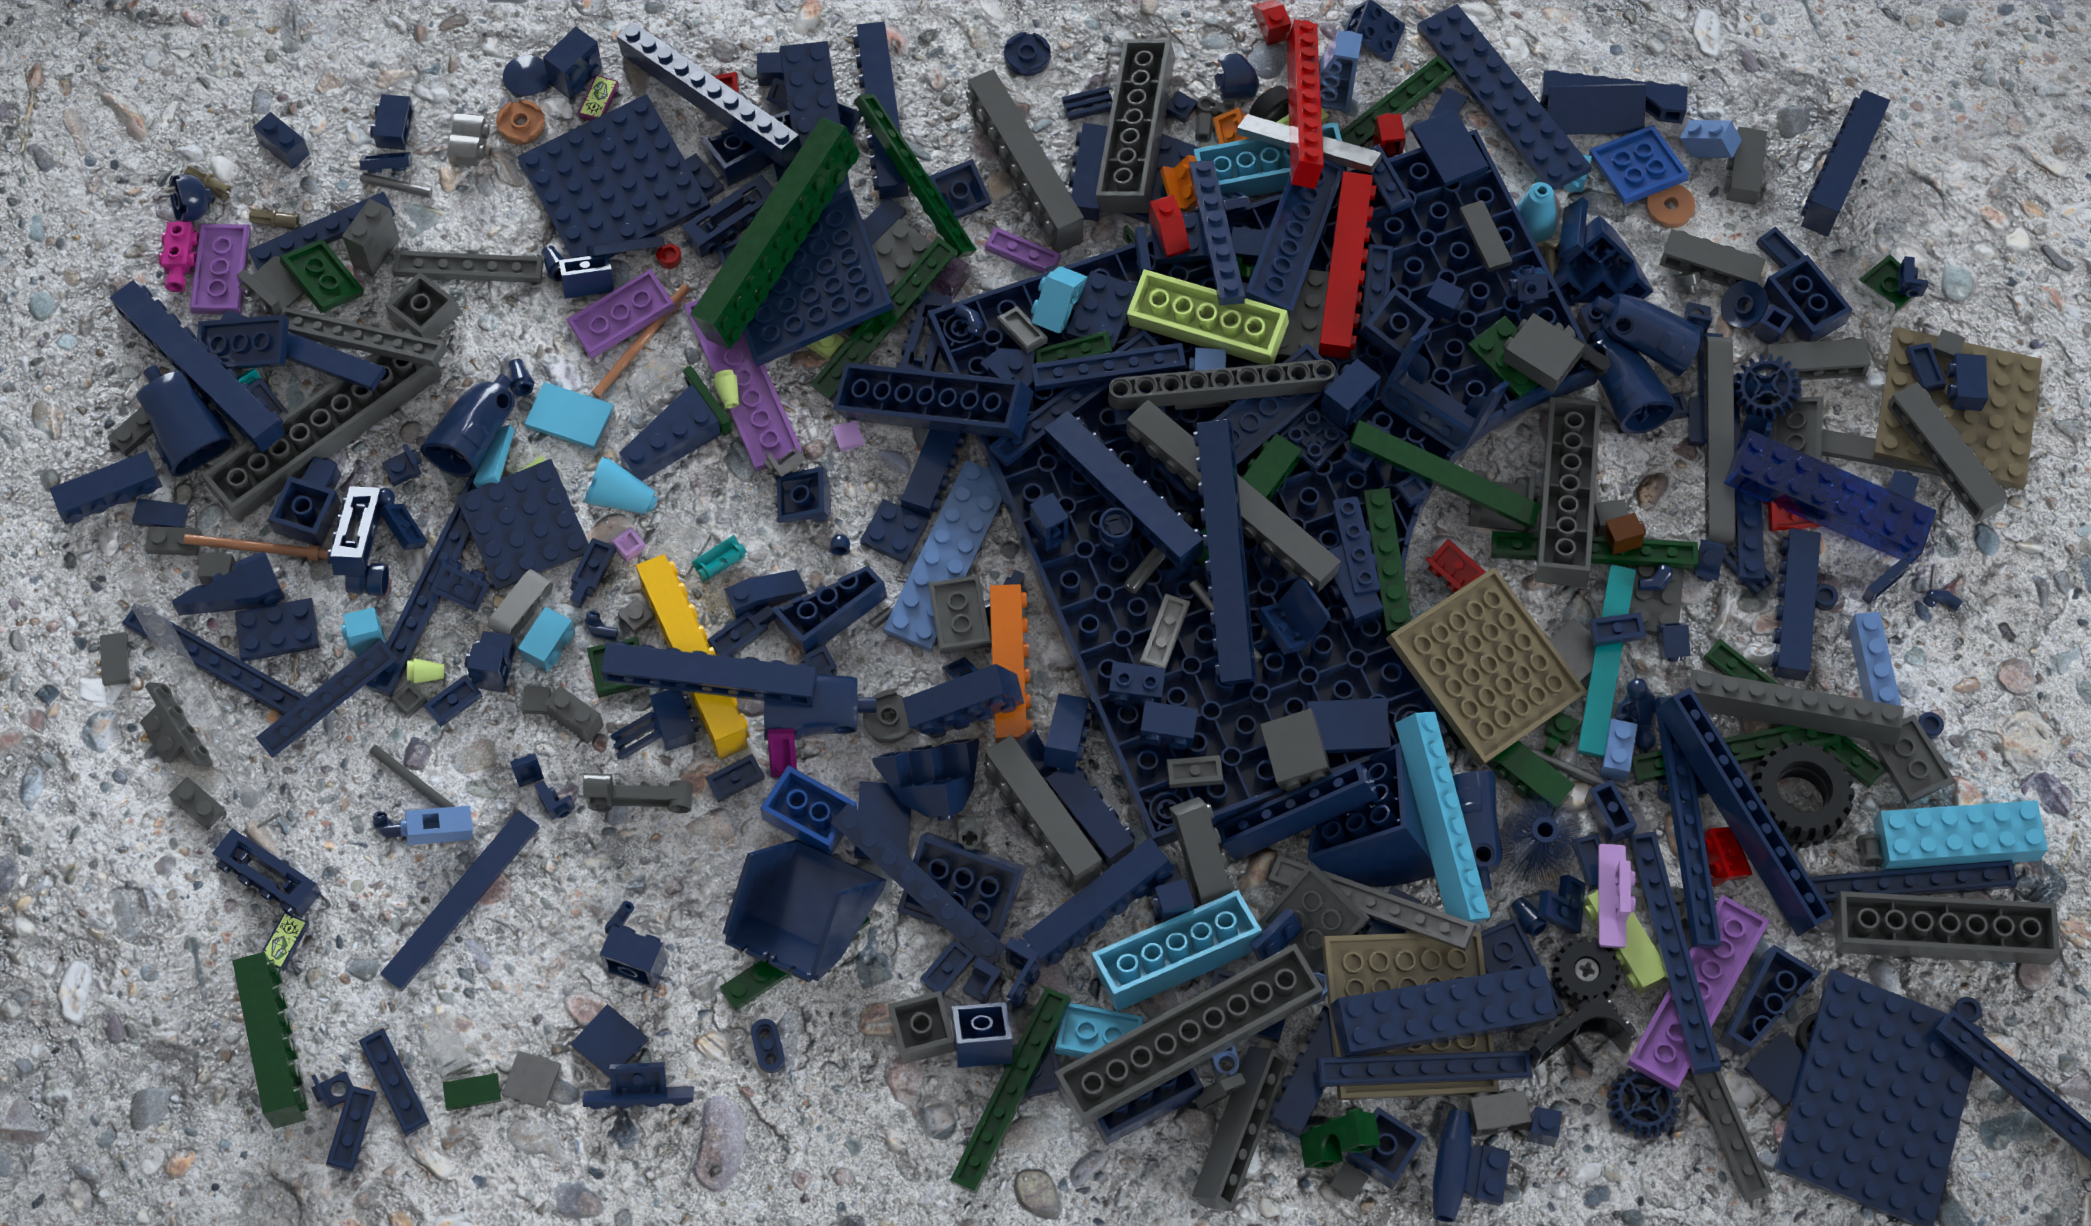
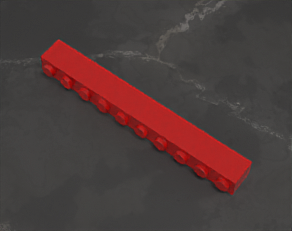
M1294 19L1287 39L1291 184L1315 189L1324 166L1318 28L1316 23H1312L1309 20Z

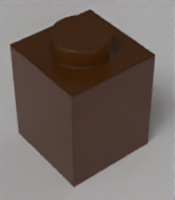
M1631 513L1606 520L1604 536L1614 555L1642 547L1643 538L1646 536V529L1644 523L1638 520L1636 514Z

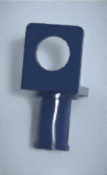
M1688 302L1684 319L1697 325L1700 333L1698 349L1700 350L1702 335L1707 333L1712 322V317H1710L1711 307ZM1694 310H1699L1703 313V315L1694 314L1691 312Z

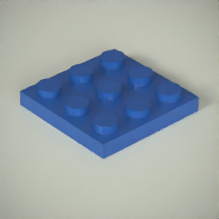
M1654 125L1589 149V156H1592L1591 160L1623 205L1673 187L1689 179V173Z

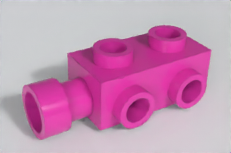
M167 222L166 232L162 233L164 249L163 253L159 254L160 267L164 268L165 273L168 274L165 279V288L171 292H182L185 290L186 278L184 274H191L192 267H195L196 252H194V246H198L199 232L195 231L192 222Z

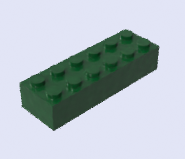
M265 952L232 960L263 1115L274 1129L306 1121L305 1111L309 1110L306 1095L302 1094L300 1085L304 1084L300 1068L297 1069L294 1061L299 1059L296 1045L292 1043L290 1034H293L290 1018H287L284 1010L288 1009V1003L285 993L281 992L279 984L283 983L281 971L276 967L274 959L270 960Z

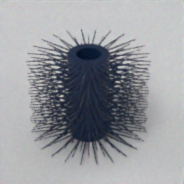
M1544 794L1543 804L1541 801V807H1539L1537 814L1534 805L1531 812L1530 810H1523V815L1516 809L1518 813L1515 811L1514 814L1511 813L1513 815L1512 818L1508 817L1513 820L1511 821L1512 823L1504 822L1502 824L1508 827L1506 828L1507 830H1503L1510 833L1504 832L1506 836L1501 835V837H1507L1501 839V841L1509 843L1502 844L1505 845L1502 847L1512 846L1502 849V851H1514L1503 856H1513L1509 861L1510 863L1514 860L1519 861L1514 866L1515 868L1518 865L1516 871L1525 860L1529 861L1523 878L1527 870L1531 875L1529 869L1532 871L1533 877V869L1530 866L1534 868L1535 875L1536 865L1537 883L1538 870L1540 880V871L1543 877L1542 867L1544 873L1546 871L1550 879L1549 874L1551 873L1552 875V869L1554 871L1553 874L1556 873L1557 866L1562 870L1560 867L1564 866L1563 864L1567 861L1568 855H1574L1571 852L1576 850L1569 847L1575 848L1573 846L1576 845L1571 843L1582 839H1573L1580 835L1569 833L1577 832L1576 830L1581 829H1573L1571 831L1569 829L1572 828H1567L1575 824L1567 825V820L1571 817L1569 816L1568 818L1564 815L1562 818L1560 815L1564 807L1553 820L1550 818L1556 802L1550 810L1547 807L1546 800L1545 809Z

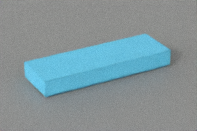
M510 424L499 429L485 454L473 482L477 488L492 482H500L515 431Z

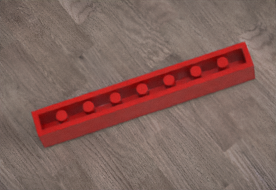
M1343 171L1318 351L1320 356L1348 359L1349 351L1355 350L1357 335H1352L1353 328H1358L1359 314L1355 313V307H1360L1362 292L1358 291V285H1363L1365 270L1360 269L1361 263L1366 264L1368 249H1364L1363 246L1364 242L1369 243L1371 228L1366 227L1367 221H1372L1373 206H1369V201L1374 200L1376 186L1372 185L1373 175Z

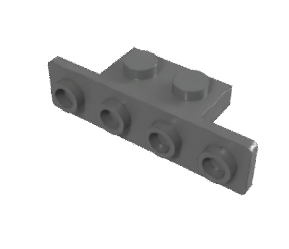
M148 682L145 688L156 706L140 721V724L165 763H172L185 751L194 766L210 767L213 761L209 756V751L201 744L196 730L189 724L184 716L183 709L177 705L172 697L170 688L163 683Z

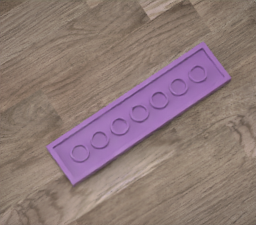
M700 299L684 304L685 311L713 375L722 370H733L734 375H737L739 405L728 410L755 472L767 468L764 463L767 458L763 453L766 450L773 455L776 461L794 448H798L802 453L801 446L765 365L757 367L753 361L744 330L740 339L735 342L731 350L706 339L690 315Z
M1721 895L1715 906L1721 946L1717 949L1692 947L1690 950V956L1711 1027L1770 921L1724 895ZM1668 989L1627 1065L1676 1092L1690 1067V1062L1671 993Z

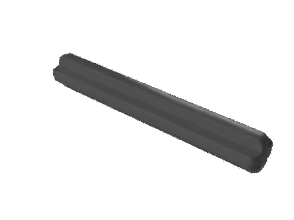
M1182 512L1181 514L1186 519L1187 524L1191 526L1194 520L1193 516L1187 512ZM1154 546L1125 582V589L1132 594L1137 593L1166 556Z

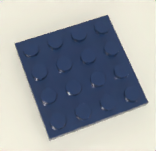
M551 458L501 478L499 483L492 482L456 497L496 592L518 583L530 569L540 574L583 556L589 545Z

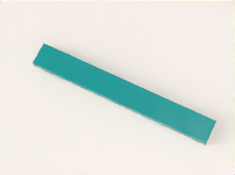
M1610 565L1601 617L1629 614L1636 570ZM1623 643L1595 646L1577 754L1600 759L1604 757Z

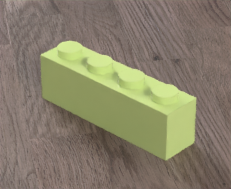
M1598 891L1587 896L1583 907L1587 919L1593 921L1597 928ZM1631 912L1626 921V947L1610 948V950L1616 952L1615 960H1620V966L1626 974L1625 980L1632 990L1635 989L1639 996L1665 983L1667 979L1658 951L1634 912Z

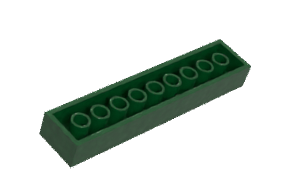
M821 117L690 313L707 340L731 350L735 342L740 339L747 324L753 319L761 303L766 300L768 292L774 283L779 280L786 265L793 259L794 253L800 244L805 241L808 232L813 224L818 221L825 206L832 200L833 194L839 185L844 182L851 167L857 162L860 152L846 126Z

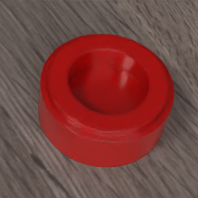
M665 244V246H660L657 250V261L661 267L673 269L681 263L682 256L678 246Z

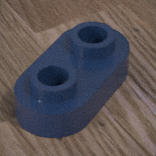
M760 1019L751 1028V1037L757 1062L762 1071L776 1073L782 1069L785 1063L778 1028L772 1020ZM767 1031L770 1033V1036L768 1038H761V1033ZM769 1057L776 1058L773 1064L767 1063L766 1060Z

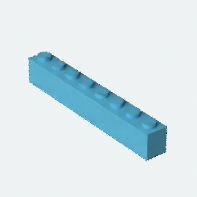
M1414 713L1396 722L1395 725L1446 914L1476 924L1490 918V913L1436 713Z

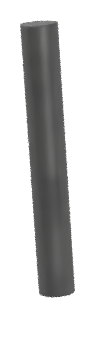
M364 172L360 176V182L431 198L433 192L432 188Z

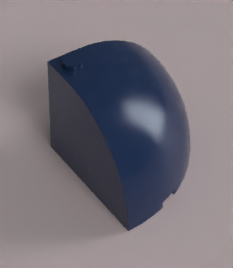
M1398 743L1391 746V748L1370 757L1371 761L1364 765L1374 779L1378 799L1318 824L1315 830L1311 831L1308 860L1314 863L1321 871L1372 887L1403 885L1436 876L1402 747Z

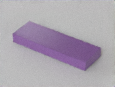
M997 227L994 228L985 244V251L1041 274L1046 272L1048 266L1055 265L1057 267L1061 260L1060 253Z

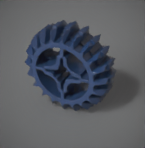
M1771 353L1768 354L1767 360H1764L1762 354H1759V361L1756 363L1753 358L1748 359L1750 367L1742 364L1740 367L1744 373L1736 372L1735 377L1740 381L1733 382V387L1738 389L1734 391V398H1740L1736 402L1738 407L1744 406L1743 413L1747 414L1749 409L1753 410L1752 415H1757L1758 412H1761L1762 418H1766V414H1771L1772 420H1776L1775 413L1780 412L1781 416L1785 417L1786 412L1784 408L1786 407L1792 411L1794 406L1790 401L1799 402L1800 399L1795 394L1802 392V388L1797 386V384L1802 382L1801 377H1794L1798 373L1797 368L1790 369L1792 364L1789 360L1782 364V356H1778L1776 361H1773V354ZM1762 370L1776 371H1773L1770 375L1763 376L1758 373ZM1783 375L1788 381V389L1784 396L1777 388ZM1750 379L1757 386L1751 399L1746 393L1747 384ZM1767 383L1768 385V383H1771L1772 390L1767 391L1766 389L1764 391L1762 384ZM1765 399L1776 401V403L1771 405L1758 404L1762 403Z
M1631 1068L1626 1070V1075L1619 1073L1616 1077L1617 1081H1612L1610 1084L1612 1090L1606 1094V1097L1610 1099L1606 1103V1108L1613 1110L1608 1116L1610 1119H1618L1614 1125L1615 1128L1623 1125L1625 1127L1624 1135L1633 1131L1634 1140L1638 1139L1641 1133L1645 1141L1651 1138V1133L1656 1139L1660 1138L1661 1131L1668 1133L1670 1131L1669 1125L1674 1126L1677 1119L1675 1116H1678L1681 1112L1676 1107L1681 1103V1098L1673 1097L1677 1094L1678 1089L1675 1092L1638 1070L1635 1073ZM1638 1084L1649 1086L1652 1089L1644 1090ZM1624 1090L1631 1102V1107L1628 1111H1626L1622 1100ZM1659 1095L1664 1103L1663 1116L1658 1112L1659 1108L1655 1102ZM1649 1098H1651V1099L1649 1100L1647 1106H1646V1104H1645L1644 1107L1640 1105V1106L1636 1109V1107H1637V1105L1639 1104V1101H1640V1100H1641V1102H1642V1100L1647 1101ZM1642 1116L1652 1122H1642L1636 1120L1635 1117Z

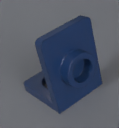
M342 1072L323 1082H320L315 1074L311 1076L315 1084L311 1089L317 1102L323 1101L328 1109L345 1102L349 1086H353L347 1072ZM336 1082H344L347 1085V1090L342 1096H334L331 1092V1088Z

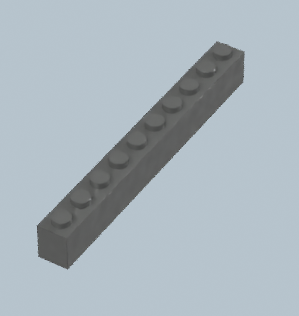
M1147 400L1127 419L1126 431L1128 436L1134 442H1140L1153 458H1159L1169 472L1179 475L1188 488L1199 492L1198 484L1202 482L1201 472H1198L1196 466V457L1200 456L1199 446H1195L1194 438L1151 401ZM1238 475L1244 535L1249 539H1255L1265 553L1275 556L1284 569L1294 572L1300 579L1303 578L1310 588H1313L1318 593L1339 572L1341 561Z

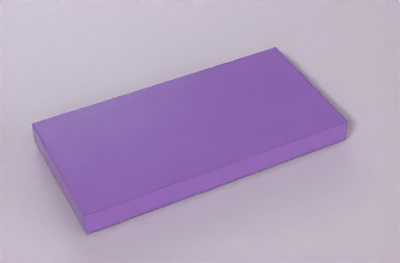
M200 224L190 302L191 314H225L227 310L241 314L243 293L238 288L237 274L247 268L251 234L249 224Z
M649 269L566 320L592 359L676 309V306L652 269Z

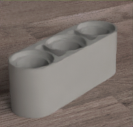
M532 569L528 570L493 612L488 620L487 627L496 633L513 635L515 638L548 598L553 589V582Z

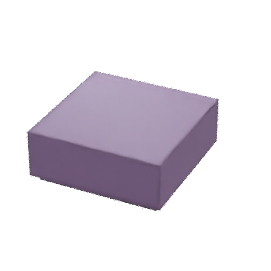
M856 420L832 427L840 452L864 446Z
M632 527L611 540V544L616 546L617 552L626 563L647 549L645 542Z

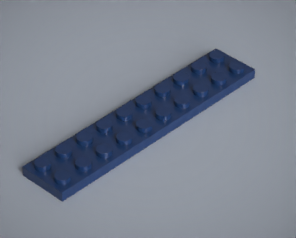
M1458 4L1417 23L1419 33L1437 55L1454 70L1455 77L1541 182L1550 185L1553 191L1591 172V164Z

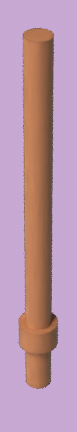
M683 284L673 297L669 296L676 309L645 328L591 392L596 398L599 399L670 314H674L680 308L681 301L691 291L689 286Z
M192 534L184 535V544L253 552L265 551V553L307 557L308 560L313 561L327 559L329 550L321 549L317 545L302 547Z

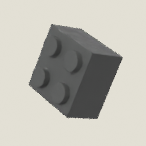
M420 272L385 304L389 319L404 331L408 329L414 336L432 340L460 315L456 299Z
M941 991L888 1004L889 1016L902 1064L955 1051L954 1038Z

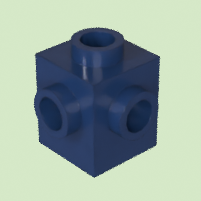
M1521 266L1519 270L1511 271L1512 279L1508 281L1509 292L1518 301L1529 304L1534 303L1536 299L1548 298L1547 273L1541 267Z

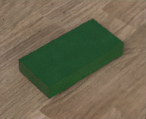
M498 1073L443 1082L447 1111L502 1102Z

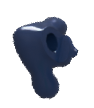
M1636 678L1627 685L1628 695L1625 696L1624 701L1618 704L1615 718L1616 720L1637 724L1635 744L1639 749L1648 751L1656 743V736L1653 730L1656 719V698L1654 693L1647 687L1646 682L1642 678Z

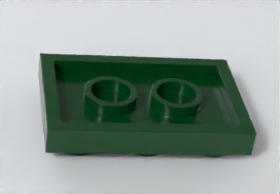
M323 239L280 256L281 265L320 313L363 296L364 289Z
M1504 316L1471 341L1467 349L1501 383L1507 381L1509 383L1507 389L1517 400H1520L1539 384L1502 361L1505 353L1502 350L1504 344L1509 337L1514 338L1518 334L1516 332L1517 327Z

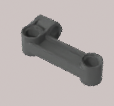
M584 774L583 795L586 798L588 808L593 811H610L612 806L668 807L669 811L680 814L691 811L693 784L688 781L675 780L670 782L669 786L614 785L612 774Z

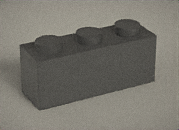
M1739 126L1737 132L1742 141L1734 157L1727 159L1726 170H1730V174L1725 177L1723 190H1727L1726 200L1755 205L1761 188L1767 131Z

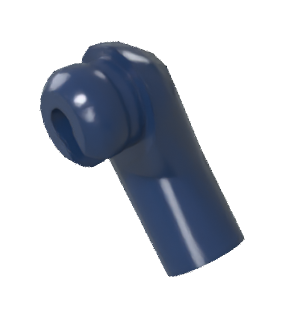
M1660 565L1652 578L1638 579V590H1663L1672 579V569L1668 565Z
M1930 589L1923 598V602L1931 608L1935 607L1937 602H1942L1954 611H1957L1963 602L1945 589Z
M592 610L586 614L585 626L593 637L617 640L618 628L604 626L599 612Z
M378 811L373 815L372 824L383 837H403L400 834V824H394L385 812Z
M623 901L615 914L606 923V934H609L612 925L620 928L625 924L634 910V905L631 902Z

